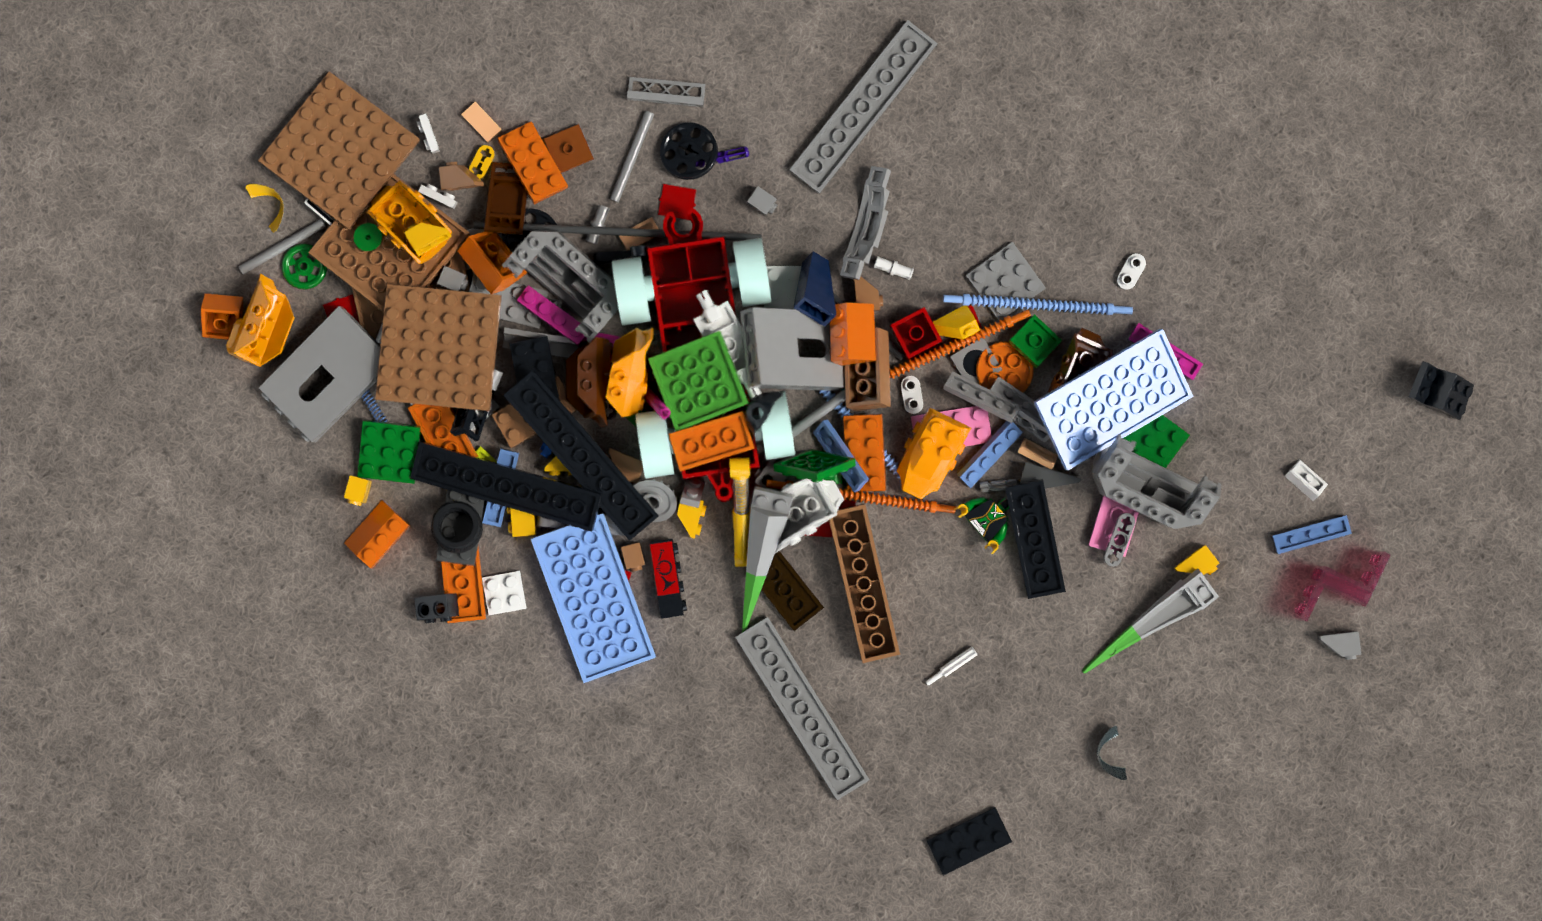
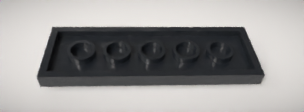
M1043 479L1006 486L1005 489L1028 599L1066 592Z

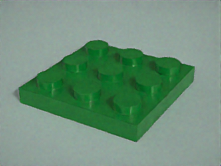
M1161 415L1123 439L1129 442H1136L1133 453L1166 468L1190 435L1164 415Z
M363 420L357 477L415 484V480L410 478L419 446L421 426Z
M811 449L775 463L774 471L780 472L784 476L793 475L797 479H810L811 482H821L824 478L834 477L835 474L846 472L849 468L856 466V460L851 457Z

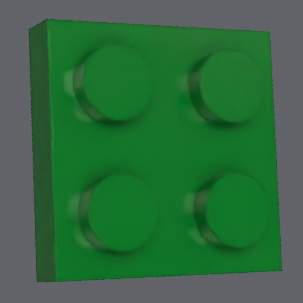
M1035 314L1009 340V343L1035 368L1062 342Z

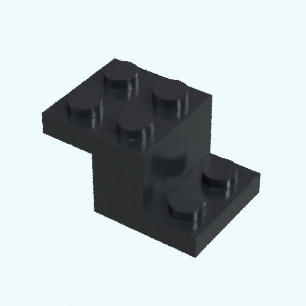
M1422 361L1409 397L1427 408L1446 413L1452 418L1461 420L1462 415L1466 411L1468 399L1473 393L1474 384L1455 373L1438 369L1430 363Z

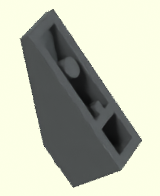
M1025 462L1019 484L1043 479L1046 489L1079 483L1081 478Z

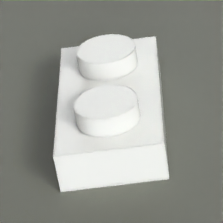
M427 114L420 115V121L417 124L420 132H424L427 138L423 140L427 151L431 150L432 154L440 152Z
M427 184L426 187L421 185L418 192L455 209L458 203L454 201L455 196L444 192V195L437 192L438 188Z

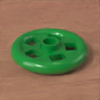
M298 244L290 248L283 257L281 265L282 274L285 280L295 288H314L322 282L326 275L327 268L316 259L313 262L307 258L308 252L312 249L313 245ZM300 252L303 257L295 261L293 256ZM306 263L307 269L302 270L301 264ZM295 265L296 273L291 274L289 266ZM314 266L319 268L317 276L311 274ZM300 275L308 276V281H299Z

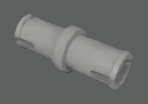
M598 205L594 220L590 222L591 227H605L604 223L610 208ZM588 234L586 241L597 245L600 235Z

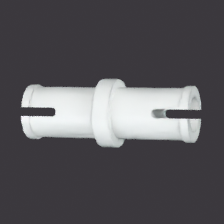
M877 256L874 268L889 272L891 276L897 275L908 280L911 279L914 270L913 268L898 264V261L894 260L892 262Z

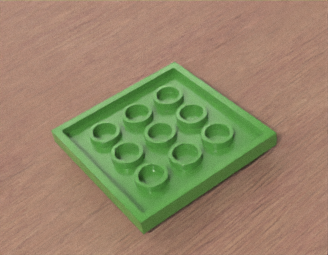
M721 331L648 359L664 402L670 410V417L676 432L749 404Z

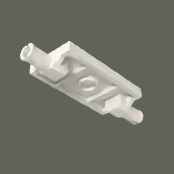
M707 290L702 292L705 300L699 293L696 297L704 311L701 316L693 320L702 337L721 331L741 384H744L751 399L756 397L752 389H754L757 396L760 395L762 392L759 388H748L742 327L729 302L727 301L717 306L712 302Z

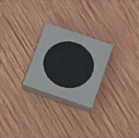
M980 338V341H975L974 344L972 343L970 346L963 348L950 356L961 376L979 384L976 376L978 359L985 349H987L988 356L993 353L986 341ZM993 355L990 358V363L993 366H999L998 361ZM1001 367L996 369L992 368L993 372H1000L1001 370H1003Z

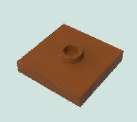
M579 124L544 139L549 153L561 174L594 160Z

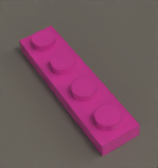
M529 285L517 299L519 304L577 346L586 337L580 331L577 332L575 330L580 322Z
M1138 323L1128 340L1136 343L1153 332ZM1169 342L1183 375L1193 381L1203 363Z

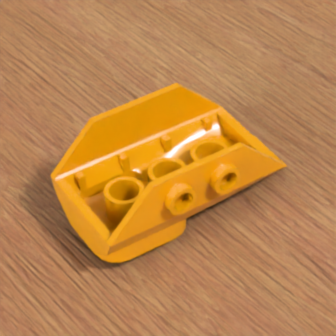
M399 180L394 186H386L371 201V208L366 213L379 224L377 228L385 236L389 234L393 238L391 242L398 249L402 247L416 262L422 264L436 255L449 239L418 256L404 233L407 231V228L413 224L425 223L447 228L450 234H452V231L436 214V208L431 203L427 205L422 201L424 197L417 190L413 192Z
M261 273L243 318H239L234 323L226 344L227 352L230 355L258 367L263 366L282 353L295 318L286 295L277 290L273 280Z
M636 328L614 341L611 357L612 368L609 374L606 398L621 417L631 416L635 413L637 414L639 410H643L644 394L646 395L648 373L645 372L646 351L653 339L652 328L645 331Z
M929 408L921 422H916L912 430L914 432L912 439L908 437L904 445L906 450L896 471L900 475L901 489L919 499L924 498L931 492L938 491L948 471L954 469L957 462L955 460L957 454H962L965 448L963 443L971 427Z

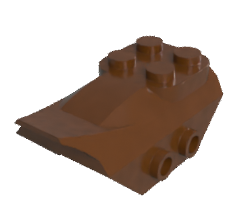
M1081 328L1078 333H1074L1067 353L1062 358L1061 368L1053 377L1047 394L1112 357L1113 350L1104 345L1100 335Z
M595 337L590 342L585 341L566 360V400L584 419L591 418L600 427L608 426L604 400L607 392L608 377L612 368L610 354L613 353V344L610 343L609 339Z

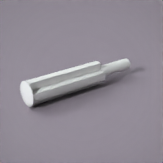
M971 646L939 668L941 671L926 680V684L930 685L942 676H948L975 656H978L975 649Z

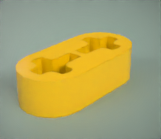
M488 145L481 146L469 167V170L474 173L472 169L477 168L480 163L482 164L480 168L482 174H477L480 180L484 178L494 159L495 152L493 148ZM489 149L491 157H486L484 162H482L483 155L481 151Z

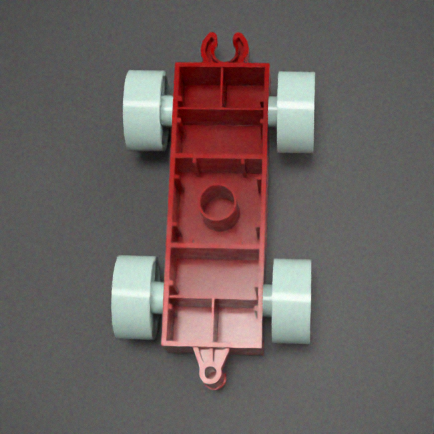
M691 208L688 210V218L692 223V229L685 235L678 234L675 231V214L668 212L663 220V230L669 245L647 249L651 275L644 276L641 256L612 261L622 326L651 321L648 301L655 300L663 353L703 338L693 319L703 314L704 310L696 295L700 293L705 300L702 293L705 290L708 291L714 305L719 306L728 301L735 316L736 311L732 288H740L743 307L771 303L762 238L733 242L735 262L728 263L724 237L702 240L703 220L696 209ZM742 384V387H743L744 392H745V394H746L747 400H748V402H749L748 392H747V390H746L744 384ZM779 391L783 396L775 401L766 421L754 433V439L751 437L754 449L683 470V479L708 476L716 490V498L721 502H728L734 496L732 488L733 478H730V459L749 458L750 469L760 468L756 441L763 440L766 460L795 456L785 391ZM746 405L728 411L716 417L710 418L693 426L710 422L742 411L745 416ZM758 407L759 415L753 416L754 419L762 418L763 410ZM656 411L637 413L636 424L645 478L673 475L672 454H674L668 434L676 432L675 428L668 429L666 418L665 420L662 419Z

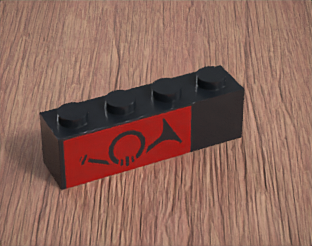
M673 539L650 542L661 619L683 616L684 611H687L686 599L682 600L681 592H684L683 581H679L678 573H682L680 562H676L675 554H679L678 545L673 543Z

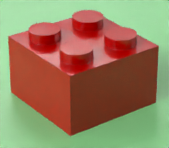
M925 307L890 325L907 360L942 342Z

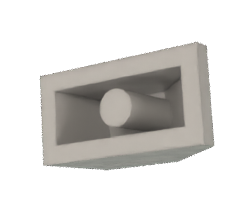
M1358 631L1318 636L1319 641L1340 657H1345V660L1357 659L1356 655H1361Z

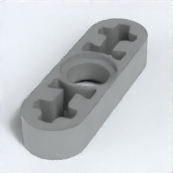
M1123 513L1117 518L1103 556V560L1108 566L1114 567L1119 565L1135 526V518L1129 513ZM1129 517L1128 521L1131 522L1130 525L1125 527V531H1128V534L1117 531L1118 527L1120 529L1123 528L1124 523L1121 522V519ZM1118 534L1123 535L1125 539L1124 543L1120 546L1114 542V537ZM1111 545L1115 548H1121V552L1116 551L1115 554L1117 561L1110 563L1108 555H1112L1114 549H1110Z

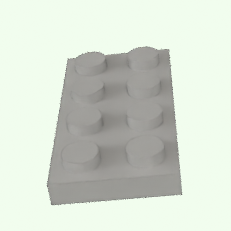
M473 273L469 292L490 294L480 279ZM513 283L504 291L494 293L495 295H502L499 319L539 329L541 319L517 302V299L527 286ZM533 288L547 298L548 291Z

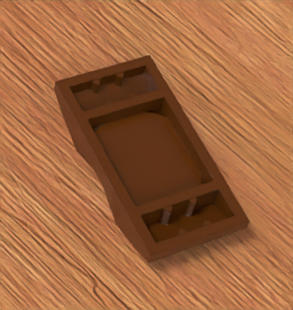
M492 162L484 232L523 235L528 193L516 173L495 172L496 168H503L505 171L513 169L511 163Z

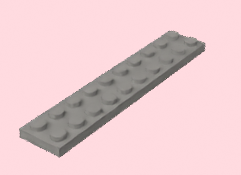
M907 20L789 171L820 194L938 43Z
M766 617L736 636L735 638L835 798L839 800L869 781L870 779L770 619Z

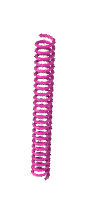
M647 386L644 399L665 420V418L670 416V410Z

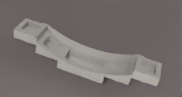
M871 166L869 177L865 182L854 231L843 257L840 276L844 278L860 280L864 263L869 264L873 247L878 248L888 215L885 206L890 191L886 187L891 170L887 168Z

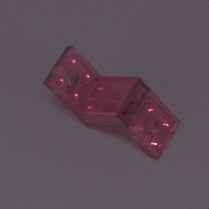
M1384 551L1372 555L1369 561L1371 567L1361 577L1363 584L1326 566H1320L1318 569L1315 568L1311 575L1313 581L1310 586H1306L1303 592L1305 598L1302 603H1298L1294 613L1297 615L1295 618L1305 622L1308 621L1323 589L1357 606L1366 607L1391 555Z

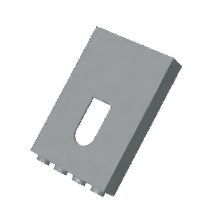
M338 306L259 387L262 391L261 395L268 402L271 400L276 405L274 408L279 414H285L289 418L287 422L293 428H298L302 432L300 435L307 442L316 443L377 381L381 345L375 342V339L344 307ZM322 365L334 379L314 400L304 401L299 395V389Z
M752 307L740 311L748 388L837 391L845 388V365L840 366L831 362L830 322L824 327L794 309ZM797 338L821 340L826 347L825 356L823 358L799 357Z

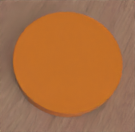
M999 342L989 346L993 353L990 356L987 349H985L980 355L976 366V376L979 385L990 390L999 376L1023 393L1031 384L1034 372L1033 365L1009 342ZM993 355L998 361L999 366H993L991 364L990 358ZM1001 367L1003 369L1000 372H993L992 368Z

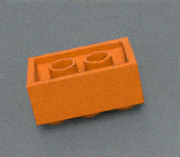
M481 232L468 236L457 250L490 294L504 291L527 273L524 269L515 278L511 270L502 266L512 252L499 235L494 232Z
M835 304L836 316L830 321L831 362L844 366L876 361L874 304Z
M382 500L344 544L370 569H373L411 525Z

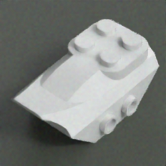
M804 479L794 484L789 483L781 488V492L793 494L789 516L775 553L789 544L791 546L801 541L802 536H809L815 533L818 526L837 515V510L844 501V498L834 480L811 482L810 479Z

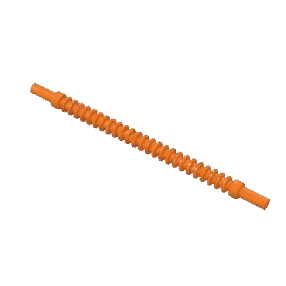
M1025 310L1011 317L1008 315L1004 317V320L999 319L998 323L995 321L993 325L989 324V327L979 328L980 331L965 339H954L953 343L949 341L948 345L944 344V347L939 346V349L934 348L933 352L929 350L928 354L919 355V358L914 357L912 361L909 359L908 363L904 361L903 365L894 366L892 370L890 368V378L895 379V376L900 377L901 373L904 375L905 371L910 372V369L920 368L921 364L923 366L926 362L929 364L930 360L935 361V358L945 357L946 353L949 355L951 351L955 352V349L965 348L966 344L970 346L971 342L974 344L975 340L980 341V338L990 337L991 333L995 335V332H1000V329L1005 330V327H1013L1014 323L1030 317L1031 314L1029 310Z
M767 480L766 487L781 489L789 483H794L789 480L786 482ZM839 488L844 500L848 498L849 501L851 499H854V502L859 500V502L864 501L867 503L869 501L870 504L875 502L876 505L881 503V505L886 504V506L891 504L892 507L897 505V508L902 506L903 509L905 507L908 509L912 507L913 510L918 508L919 511L924 509L925 512L929 510L931 513L939 511L955 514L956 510L954 511L956 506L937 504V501L928 502V500H925L923 502L922 499L917 501L916 498L914 500L912 498L907 500L906 497L901 499V496L896 498L895 495L893 497L887 495L886 497L885 494H882V496L879 493L874 495L873 492L871 494L868 492L864 494L863 491L858 493V491L852 492V489L847 491V489L842 490Z

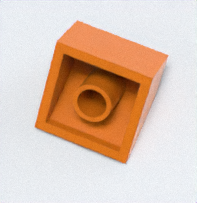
M205 293L201 306L202 337L229 340L234 323L239 318H243V297Z

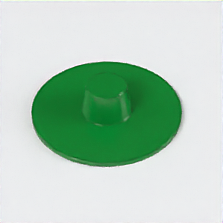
M364 223L355 230L354 242L359 249L373 251L379 247L382 242V232L377 228L378 226L372 223Z

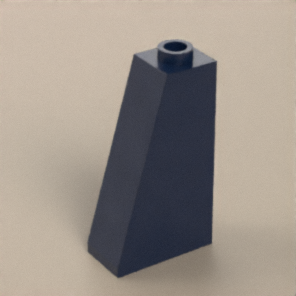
M813 251L802 262L793 308L825 327L836 316L829 260Z

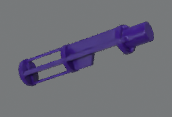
M744 146L719 152L716 161L724 163L749 157V150ZM741 148L744 149V151L728 155V151H733ZM745 153V157L729 160V157L736 156ZM703 160L696 163V167L703 168L705 165Z

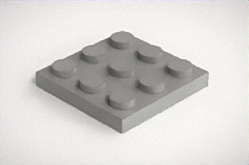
M1013 242L966 275L981 297L985 295L988 298L990 295L992 298L994 296H997V298L1002 296L1003 299L1005 297H1008V299L1010 297H1013V299L1018 297L1019 300L1021 298H1024V300L1029 298L1031 300L1046 289ZM993 305L989 307L998 321L999 319L1003 320L1004 317L1017 310L1015 307L1010 309L1009 306L1007 308H1004V306L999 308L998 305L995 308Z

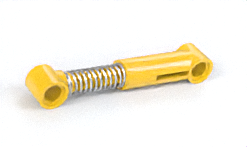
M749 458L730 459V478H733L734 486L732 517L735 567L747 566L751 509L749 507L748 477H750Z

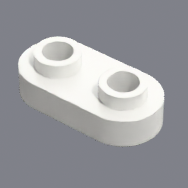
M1132 254L1128 257L1117 277V283L1120 288L1128 290L1135 286L1146 266V260L1142 255ZM1138 260L1140 265L1134 266L1133 261ZM1125 276L1130 278V283L1124 282Z
M907 376L901 382L904 408L910 414H917L923 408L920 382L914 376ZM908 382L914 383L913 389L907 387ZM911 401L917 402L916 408L910 406Z

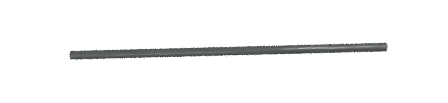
M474 221V229H484L485 222ZM524 224L523 230L531 232L533 230H554L561 233L666 238L664 230ZM675 230L678 234L685 235L690 232ZM703 232L702 239L724 237V240L743 241L762 238V234Z

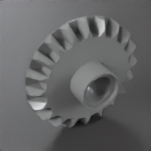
M648 478L644 481L639 480L638 483L633 484L658 513L659 517L653 522L665 521L674 514L677 507V496H675L674 490H671L669 485L663 484V481L658 482L655 478L653 480Z

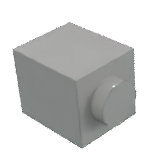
M757 186L747 201V204L765 216L768 213L772 215L778 206L775 204L777 199L759 186Z
M444 266L437 284L449 290L465 291L468 280H466L467 276Z

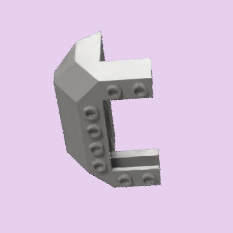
M533 230L502 264L504 268L507 267L514 273L515 278L525 269L583 321L575 330L577 332L580 331L586 336L588 342L601 331L619 310L614 279L560 231Z
M1118 434L1109 447L1095 455L1092 475L1099 494L1167 527L1178 529L1202 524L1220 498L1221 483L1218 482L1216 484L1204 476L1200 483L1197 484L1132 452L1136 442H1129L1123 439L1120 434Z

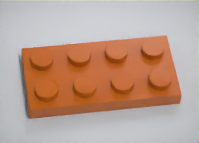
M532 121L498 137L500 146L534 205L568 188L565 179Z
M414 404L408 408L417 426H421L420 432L426 443L479 457L465 433L458 436L450 433L456 415L452 407Z
M743 411L668 434L679 471L754 449Z
M882 414L844 415L845 445L869 478L867 483L858 492L886 491ZM847 483V491H850L851 487Z
M478 544L475 566L441 562L444 594L457 593L459 616L452 617V621H447V623L486 619Z

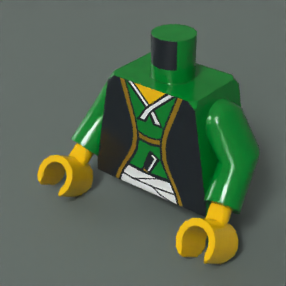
M985 497L970 499L964 504L955 507L954 511L957 509L961 510V515L958 517L965 516L987 542L984 548L992 547L993 552L991 554H994L1004 540L1008 529V518L1004 514L1009 509L1008 500L1004 497L995 504L992 499L988 500Z

